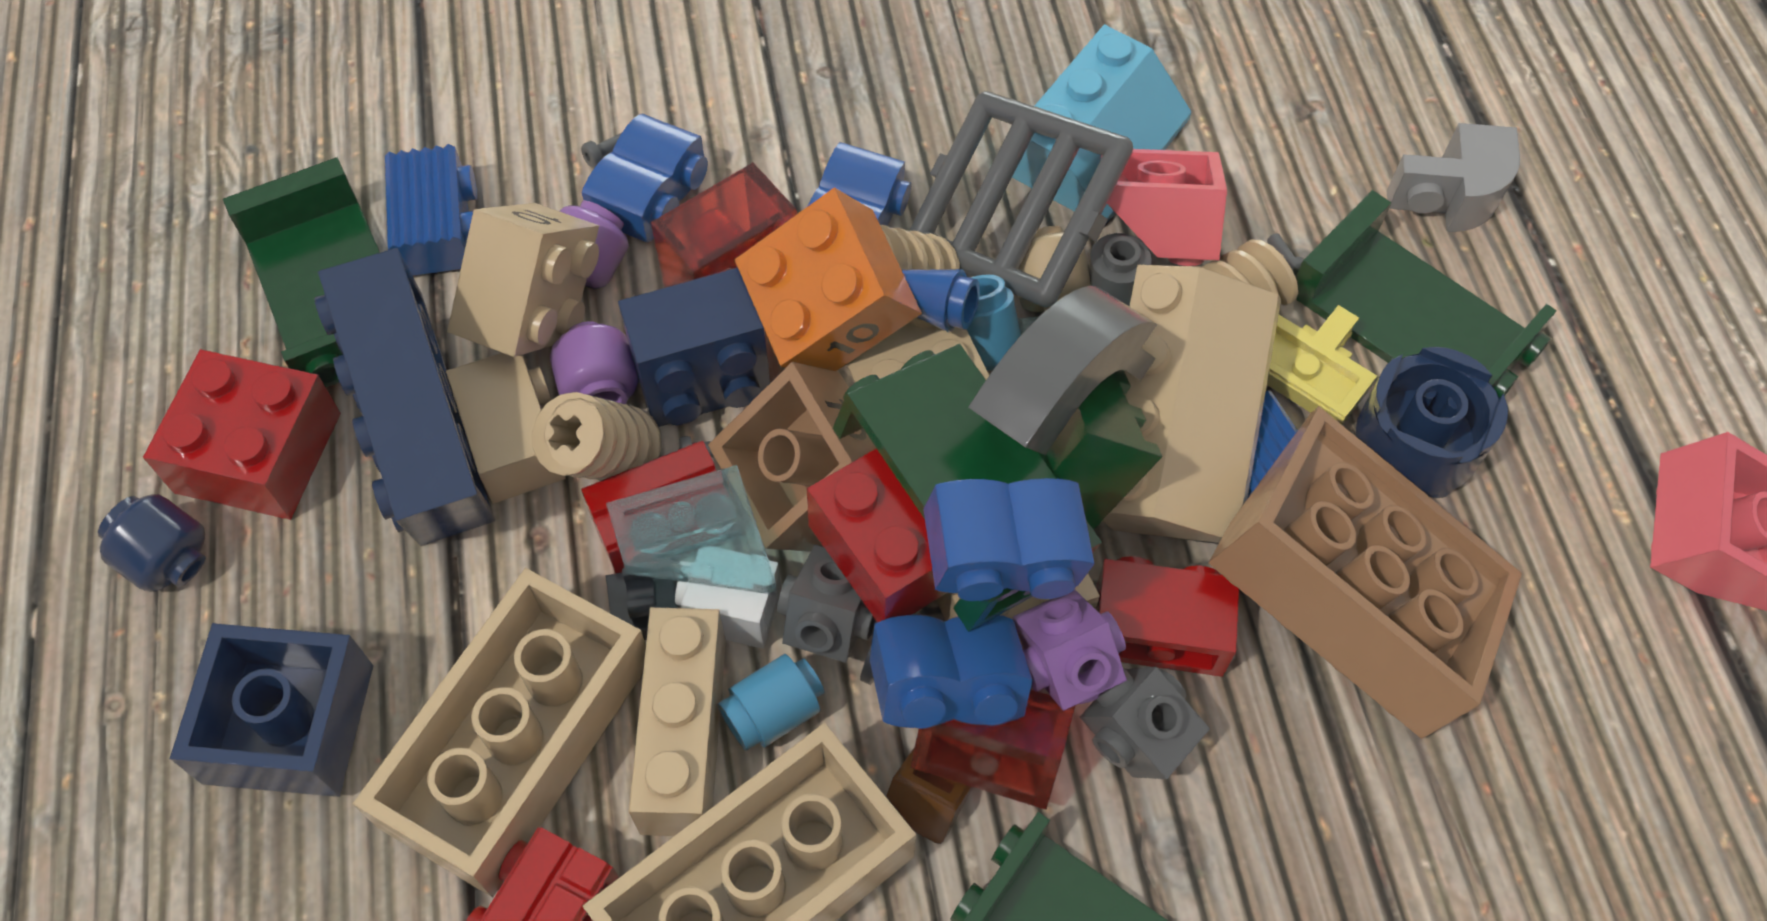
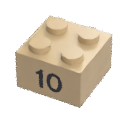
M537 203L474 209L447 332L512 357L553 346L562 334L568 332L572 326L583 322L585 306L581 299L586 279L594 271L599 257V247L595 243L599 225Z

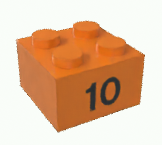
M836 188L828 191L735 259L780 366L784 368L791 362L837 371L922 314L874 211Z

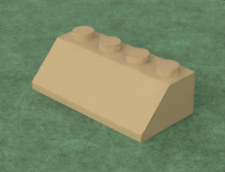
M1137 265L1129 307L1157 324L1142 347L1156 359L1141 381L1125 371L1131 384L1125 396L1129 405L1142 409L1146 418V422L1140 429L1145 441L1158 445L1163 457L1102 520L1111 529L1121 532L1220 542L1230 522L1248 499L1281 304L1279 294L1202 267Z

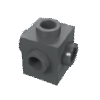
M815 544L798 577L789 574L783 583L777 604V613L786 615L782 644L847 663L857 638L869 640L876 619L824 547Z
M1157 667L1123 668L1127 681L1100 693L1099 698L1092 702L1080 718L1095 734L1092 739L1095 748L1109 762L1117 767L1125 768L1135 778L1168 779L1210 728L1185 700L1187 697L1186 691L1174 676Z

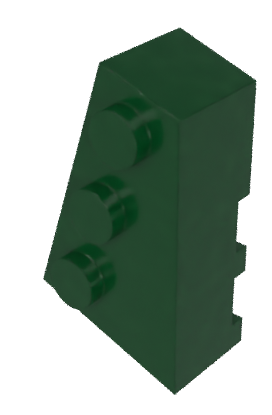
M1124 370L1116 371L1104 379L1081 403L1047 454L1039 453L1057 479L1079 483L1085 518L1093 530L1163 457L1158 445L1145 441L1140 429L1146 422V418L1141 408L1129 405L1125 394L1129 391L1131 384Z

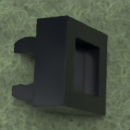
M649 564L623 568L622 573L605 575L610 614L640 629L644 641L647 640L650 607L679 608L675 603L676 586L671 564L650 567Z

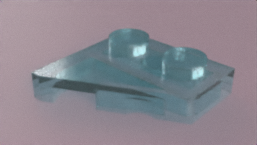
M737 465L606 503L627 574L763 594L776 591L773 572Z

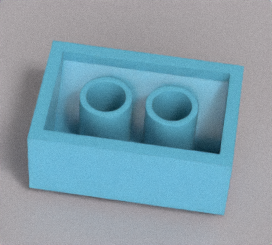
M1105 24L1035 104V107L1126 136L1132 141L1133 149L1166 150L1188 122L1192 112L1154 50ZM1034 133L1012 178L1032 188L1056 140ZM1079 148L1053 200L1075 211L1100 162L1101 155ZM1106 204L1101 214L1108 219L1106 224L1114 216L1115 212Z

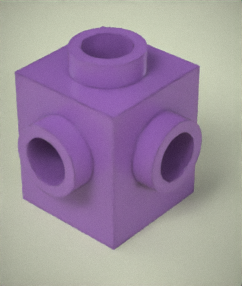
M1076 590L1065 596L1045 601L1012 617L1032 676L1031 687L1036 692L1045 688L1063 711L1077 704L1094 701L1099 698L1100 693L1127 681L1118 654L1126 649V644L1117 622L1107 611L1100 614Z

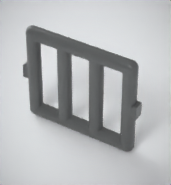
M984 91L977 95L948 154H939L930 172L935 177V180L909 231L934 234L991 119L994 118L1012 124L954 241L946 240L956 251L960 262L959 269H963L966 274L973 277L979 275L999 276L1004 280L1005 287L1009 288L1014 295L1039 306L1050 307L1057 302L1088 239L1097 242L1108 220L1101 214L1133 153V143L1126 136L993 92ZM1034 133L1055 139L1056 141L996 260L976 252L975 250ZM1079 148L1102 155L1041 278L1019 270L1018 268Z

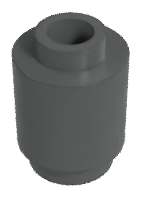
M1124 233L1109 234L1100 238L1093 245L1088 263L1090 286H1097L1130 306L1137 265H1151L1152 259L1148 247L1140 239Z

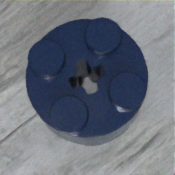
M1427 347L1422 348L1419 354L1402 358V354L1392 359L1386 365L1358 416L1356 437L1429 497L1444 498L1473 476L1498 441L1506 427L1508 405L1504 394L1500 398L1498 397L1495 389L1489 382L1492 374L1480 362L1453 349Z

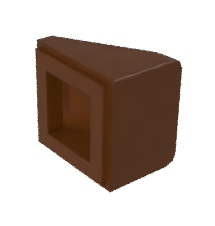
M920 738L893 776L886 798L914 832L934 843L941 844L949 834L982 770Z

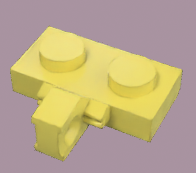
M1338 305L1320 329L1316 331L1308 325L1300 328L1279 315L1267 385L1310 413L1320 406L1343 425L1371 389L1377 378V375L1351 360L1353 353L1343 348L1351 337V331L1359 317Z

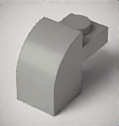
M1458 123L1442 157L1403 154L1387 189V200L1392 202L1389 209L1410 210L1416 213H1445L1447 232L1466 231L1482 225L1495 213L1518 172L1520 150L1517 127Z

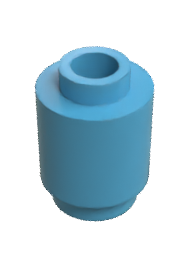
M979 275L971 277L979 281L980 295L975 317L970 327L966 330L986 370L992 371L1021 336L1013 292L1005 287V282L1001 277L996 275Z
M783 654L728 688L730 696L717 703V706L728 728L741 747L747 751L758 743L764 748L820 713L821 710L817 697L824 694L825 691L817 674L804 658L794 663L787 654Z

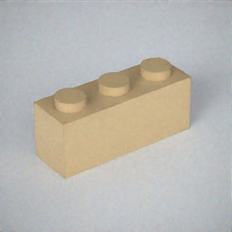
M650 607L629 802V814L640 835L675 836L713 807L720 711L717 703L721 702L726 648V638L719 609Z

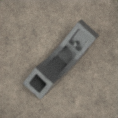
M1086 286L1077 289L1053 304L1027 328L994 368L968 408L1024 447L1046 455L1081 403L1104 379L1116 371L1125 370L1140 381L1156 359L1142 347L1157 324L1097 286Z

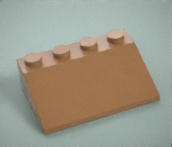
M1320 406L1310 413L1232 519L1208 562L1227 578L1231 584L1238 587L1278 620L1281 625L1300 638L1338 672L1346 676L1421 739L1481 704L1522 575L1517 568Z

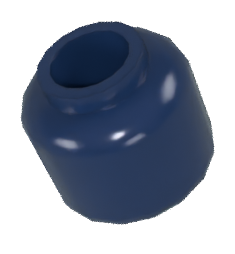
M150 494L141 498L133 495L125 498L104 517L97 531L98 537L102 539L99 549L103 562L144 591L155 592L169 586L171 583L181 587L187 584L200 571L206 560L205 555L200 552L205 541L203 525L169 499L159 494Z

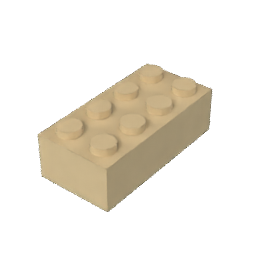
M525 567L355 799L353 805L381 831L493 898L503 883L499 879V871L510 849L520 840H524L527 843L530 841L536 829L542 825L643 674L646 644L641 630Z
M824 722L585 903L583 907L593 921H836L914 858L916 833Z

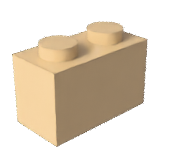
M499 353L446 370L478 474L493 504L566 479L563 475L549 472L539 463L533 450L532 430L536 417L542 410L541 405L552 400L540 366L528 370L523 355L512 357Z

